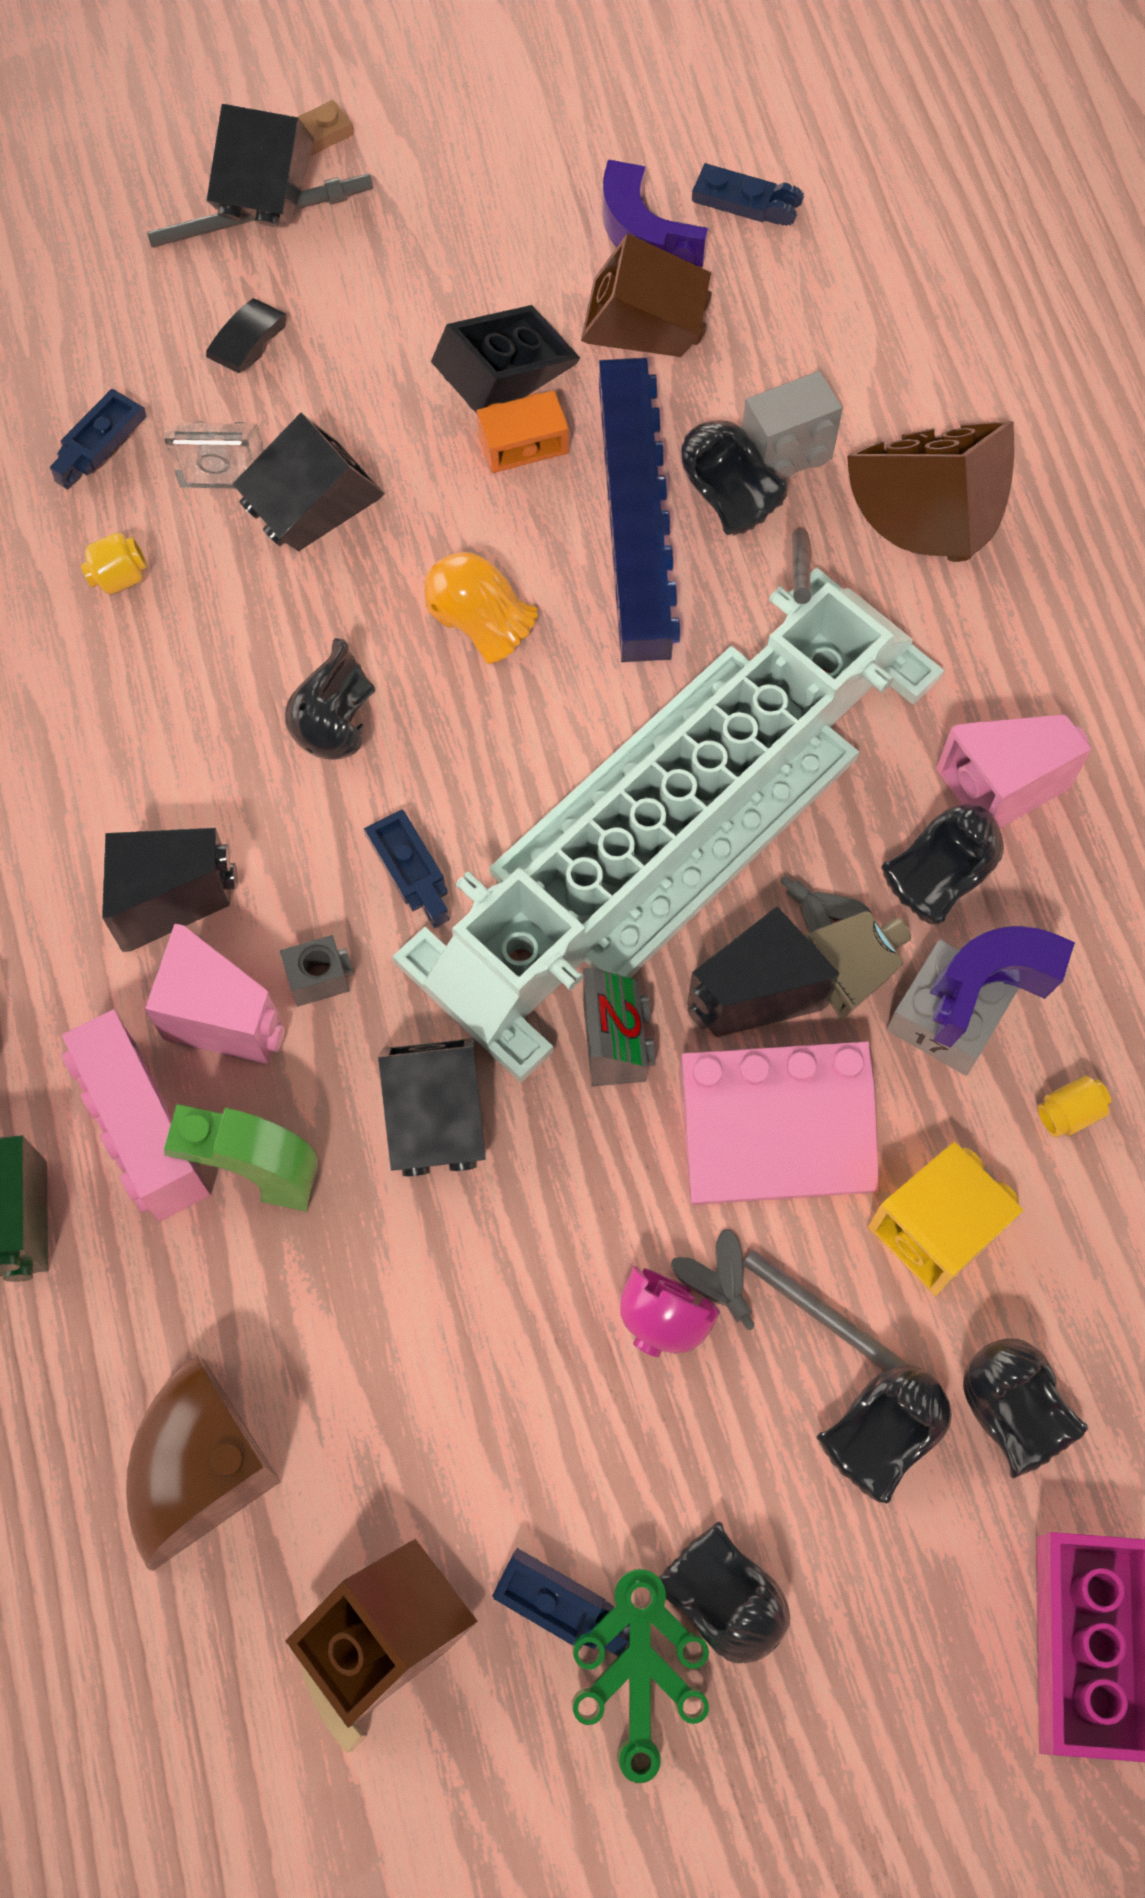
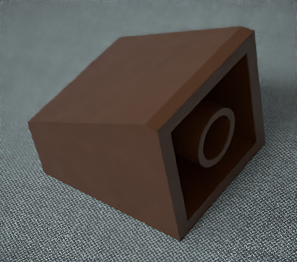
M627 233L593 280L581 341L592 345L682 357L692 344L697 345L704 335L706 323L702 319L712 296V292L708 290L711 272Z
M414 1539L343 1580L285 1641L344 1724L349 1728L446 1653L478 1621L418 1541Z

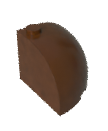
M1014 421L960 424V428L945 431L939 436H935L934 428L901 435L902 440L891 442L886 445V448H884V442L879 441L847 455L850 485L856 503L869 524L883 538L901 549L912 553L947 556V560L952 562L966 561L971 559L976 552L993 538L1003 519L1013 477Z
M199 1354L183 1365L155 1396L138 1427L130 1451L126 1479L127 1512L138 1552L147 1569L151 1571L157 1569L281 1482L206 1361Z

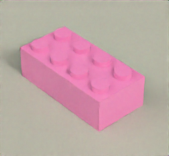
M113 1009L62 1034L68 1051L62 1053L61 1056L73 1079H77L84 1091L80 1094L89 1114L93 1119L96 1118L103 1131L100 1137L112 1160H116L121 1171L125 1172L119 1175L130 1199L132 1201L135 1200L141 1212L144 1213L150 1210L160 1222L209 1197L210 1193L195 1162L164 1156V1146L173 1118L134 1039L116 1011Z

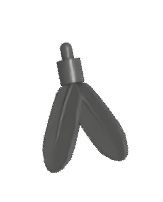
M786 876L781 879V883L789 889L787 894L797 903L801 904L802 914L809 933L831 925V919L841 921L865 911L872 914L868 907L857 900L828 893H811V890L799 880L793 882Z
M723 1230L716 1242L717 1273L691 1258L677 1257L672 1260L671 1268L678 1280L706 1298L726 1306L735 1321H742L747 1330L754 1328V1322L750 1318L752 1310L741 1295L743 1290L741 1247L731 1230Z

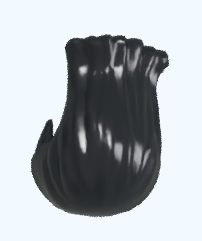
M723 420L709 421L695 426L685 436L681 447L683 468L695 489L715 509L726 535L732 534L734 536L739 533L744 534L748 530H753L757 524L764 523L768 514L773 513L775 508L783 505V501L787 497L788 488L786 481L779 478L766 466L755 444L737 424Z
M334 638L329 658L298 686L290 696L285 709V723L291 737L303 750L321 759H344L354 755L361 748L362 737L360 735L363 724L361 723L356 727L350 722L359 707L375 693L374 685L366 677L361 665L356 662L355 657L351 654L346 640Z
M962 804L948 808L930 822L906 851L896 858L883 863L881 869L883 870L887 886L899 898L900 903L910 907L911 911L917 914L921 921L931 925L940 924L945 921L947 914L959 898L972 891L996 869L1004 853L1002 833L995 818L981 806Z
M1006 1338L986 1345L971 1358L965 1369L963 1390L977 1421L1005 1454L1010 1467V1477L1013 1479L1030 1471H1035L1041 1465L1049 1463L1053 1456L1059 1455L1061 1451L1066 1450L1071 1444L1081 1439L1088 1430V1426L1060 1397L1055 1387L1057 1383L1056 1377L1045 1355L1024 1340Z
M910 1365L895 1367L874 1377L854 1400L844 1417L833 1427L819 1433L816 1438L832 1465L838 1468L841 1475L851 1479L852 1483L858 1486L871 1499L887 1504L891 1501L892 1495L906 1471L934 1448L947 1433L952 1419L950 1402L942 1386L928 1372Z
M720 1521L716 1522L699 1537L694 1538L689 1546L681 1550L679 1557L674 1559L672 1564L659 1576L665 1587L666 1600L681 1609L702 1638L718 1655H721L727 1661L750 1663L765 1658L780 1644L790 1626V1611L783 1591L767 1572L736 1548Z

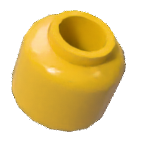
M119 532L112 533L87 545L85 549L87 562L81 564L82 572L92 588L98 585L102 591L109 595H114L139 584L143 579V570L148 567L143 552L135 538L130 537L127 539L126 536Z

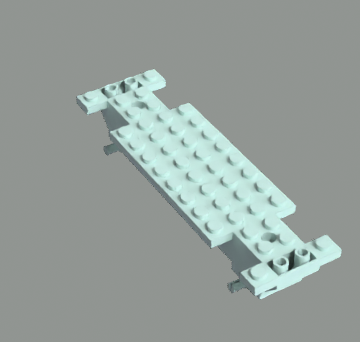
M817 567L810 573L811 599L808 603H796L793 598V589L788 593L782 586H779L777 591L775 590L771 594L769 601L787 614L784 623L769 636L768 645L759 654L749 661L733 646H730L489 867L490 875L499 884L487 889L471 872H466L464 878L461 877L458 880L456 887L460 888L474 903L470 912L452 928L453 937L447 946L424 927L392 956L396 966L520 1083L553 1053V1045L525 1020L561 983L568 990H572L575 984L577 985L583 978V975L576 969L584 961L592 968L631 978L857 760L859 751L830 728L873 686L881 693L890 686L914 705L941 679L944 670L912 645L913 639L850 588L843 589ZM821 668L826 669V670L830 671L831 673H828V674H827V673H826L824 670H822ZM519 949L527 950L532 954L525 961H515L509 957L512 952Z

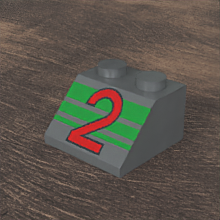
M583 968V1008L591 1086L646 1082L648 1066H655L653 1038L645 1039L643 1023L650 1022L648 995L640 996L639 984L636 979L596 968Z

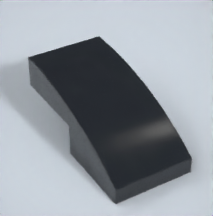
M252 298L221 328L206 350V357L237 373H241L262 357L263 343L285 328L286 313Z

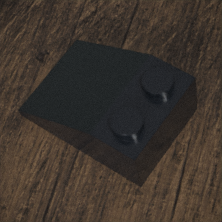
M528 305L446 324L431 363L477 414L476 410L486 408L491 404H502L525 398L576 365L580 357L535 307Z

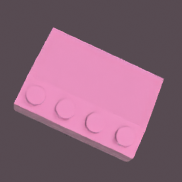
M869 1042L681 1054L679 1080L691 1205L878 1193L879 1176L875 1092Z

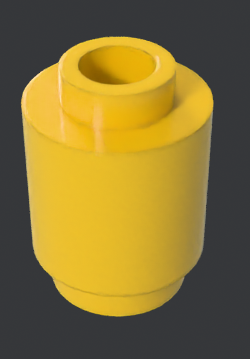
M1083 1075L1045 1095L1044 1102L1037 1105V1112L1042 1124L1053 1137L1057 1138L1061 1135L1069 1137L1109 1115L1108 1105L1111 1104V1096L1106 1086L1100 1080H1093L1089 1076Z

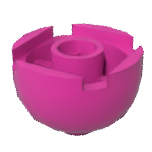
M633 1266L620 1297V1315L624 1326L636 1336L633 1345L644 1353L659 1358L662 1351L680 1354L692 1351L699 1346L711 1332L720 1311L704 1297L700 1305L693 1302L694 1297L689 1294L691 1289L681 1283L647 1268H644L641 1272L637 1266Z

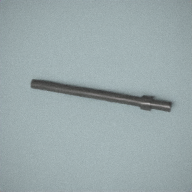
M367 173L341 181L339 177L325 180L322 186L300 191L295 210L329 201V204L345 201V196L371 190L373 185L370 174ZM216 213L147 232L151 247H156L254 221L256 217L241 215L240 220H232L221 217Z

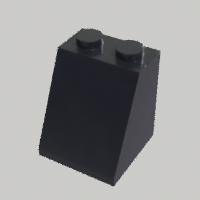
M221 104L206 199L207 202L218 210L217 214L219 216L232 220H240L241 215L256 217L255 222L270 227H278L279 222L291 224L314 144V138L299 117Z
M302 412L233 482L234 487L243 496L239 502L244 509L256 519L261 517L267 524L263 528L267 536L278 546L281 547L286 543L297 551L307 547L369 507L385 494L334 437Z
M216 828L105 833L102 918L122 952L133 951L172 933L174 924L187 926L230 906V890L237 889L238 886L236 863H231L229 845L222 844Z
M776 906L692 972L687 1001L689 1007L687 1010L692 1020L701 1029L704 1030L708 1027L716 1037L822 1011L829 1005L840 973L780 908Z
M474 1038L382 1048L378 1056L391 1171L402 1170V1176L409 1177L430 1173V1166L449 1164L450 1171H464L477 1168V1161L486 1160Z

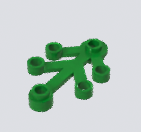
M640 1568L630 1570L619 1578L614 1589L615 1606L589 1634H583L576 1638L572 1646L575 1662L583 1669H595L604 1660V1647L629 1624V1646L589 1688L581 1689L574 1695L572 1710L575 1718L584 1725L597 1723L603 1717L604 1704L629 1679V1737L623 1740L618 1748L617 1762L623 1775L634 1783L650 1781L657 1775L661 1765L660 1753L655 1743L650 1739L651 1678L675 1702L676 1710L685 1722L689 1724L700 1723L707 1717L709 1712V1703L705 1695L699 1689L689 1687L651 1647V1623L676 1646V1655L687 1668L697 1669L706 1663L709 1656L708 1646L701 1636L689 1633L664 1607L666 1591L659 1577L649 1570ZM640 1587L648 1589L650 1594L648 1602L643 1606L634 1605L631 1601L633 1591ZM592 1642L598 1647L597 1655L589 1661L581 1659L579 1657L580 1647L584 1643ZM689 1642H698L701 1646L699 1656L693 1660L684 1658L683 1649L685 1645ZM692 1696L700 1698L701 1708L697 1713L687 1714L684 1712L683 1705L686 1699ZM590 1697L597 1701V1709L591 1715H583L578 1710L579 1704L584 1698ZM642 1752L649 1755V1764L645 1769L635 1770L631 1767V1759L635 1754Z

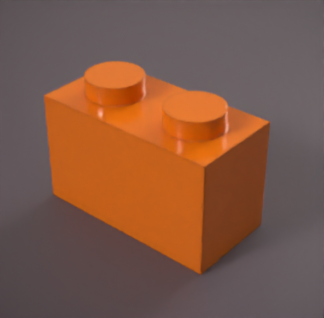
M555 390L541 394H530L525 398L502 404L495 403L486 408L476 410L478 436L491 473L569 454V428Z

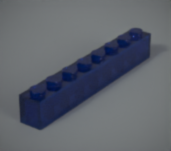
M647 358L599 360V398L621 662L671 660L673 643H680L679 617L671 618L670 608L677 605L676 582L668 581L667 571H673L672 545H665L664 535H670L669 510H661V501L667 499L666 476L658 475L657 466H663L662 441H655L654 433L660 432L659 407L652 408L651 399H657L656 374H649Z

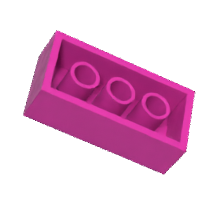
M1049 1532L1036 1537L1039 1754L1145 1762V1539Z

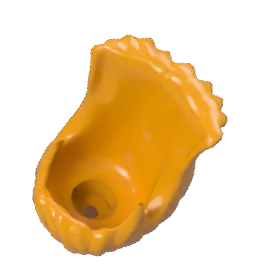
M468 552L449 554L437 561L426 574L424 595L428 612L448 628L456 627L464 632L473 641L488 664L497 663L515 651V647L520 645V641L529 636L530 629L535 625V620L538 618V608L521 601L515 595L503 574L492 563L477 554Z

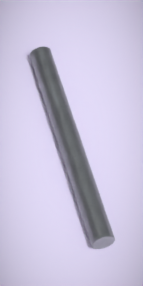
M797 529L792 534L793 598L798 604H806L811 599L808 533L804 529Z
M754 1249L743 1262V1266L883 1370L887 1371L895 1367L909 1365Z

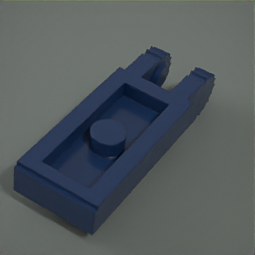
M704 163L692 190V201L759 222L767 221L774 224H782V226H791V223H794L797 216L795 207L801 206L804 193H802L799 187L791 186L789 183L783 182L777 185V183Z

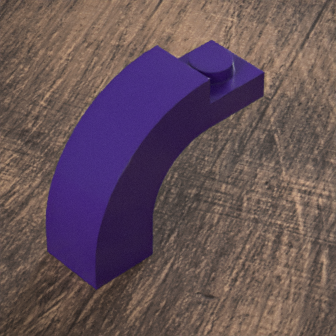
M608 159L603 177L602 216L605 230L612 243L617 247L628 233L687 262L703 267L706 257L708 228L669 221L654 215L642 202L645 192L646 166Z
M1010 926L990 930L969 941L938 975L930 990V994L941 998L933 1015V1021L939 1023L933 1041L949 1048L955 1044L967 1031L981 987L988 984L1004 982V984L1016 986L1046 999L1063 982L1075 942L1046 930L1025 926Z

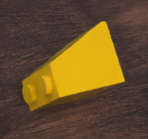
M955 1141L890 1195L880 1205L868 1225L872 1233L935 1297L1024 1211L1018 1204L1019 1199L1015 1192L1005 1183L996 1182L983 1170L984 1164L979 1156L969 1148L964 1147L962 1149Z

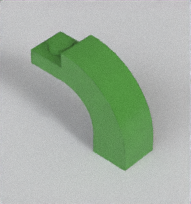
M176 1105L164 1146V1156L232 1171L249 1179L258 1186L261 1192L260 1202L307 1212L318 1169V1157L306 1141L284 1127L238 1110L225 1107L223 1114L189 1106Z

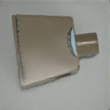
M865 911L805 935L840 973L830 999V1004L841 1020L852 1013L903 965V960L896 949L909 942L911 934L906 924L900 918L896 917L880 927L872 914Z

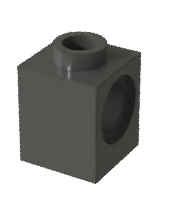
M333 935L280 950L297 1007L349 992L345 976L354 974L347 949L337 950ZM317 964H327L330 966L329 970L323 975L313 976L308 974L310 969Z

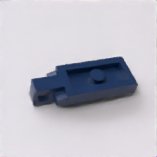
M110 389L60 440L62 447L57 453L58 459L50 466L54 481L68 490L81 479L82 473L89 475L93 472V469L96 470L147 417L145 408L115 389Z
M401 809L364 828L366 838L403 901L409 905L412 912L422 907L433 928L449 921L450 919L447 916L448 909L441 897L448 894L444 876L405 811Z
M519 1548L511 1556L492 1595L494 1600L572 1646L576 1638L583 1634H589L614 1607L611 1603L606 1602V1599ZM629 1624L604 1649L619 1656L629 1644ZM587 1642L583 1644L584 1646H587L592 1649H596L597 1645L592 1642Z

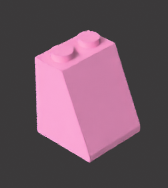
M1066 714L958 724L950 730L936 770L961 804H973L983 807L991 813L997 821L999 828L1071 789L1091 751V747L1083 730L1074 726Z
M174 924L145 1007L161 1037L166 1041L268 1065L272 1051H279L285 1032V1027L281 1025L278 1010L275 1009L269 992L185 926Z

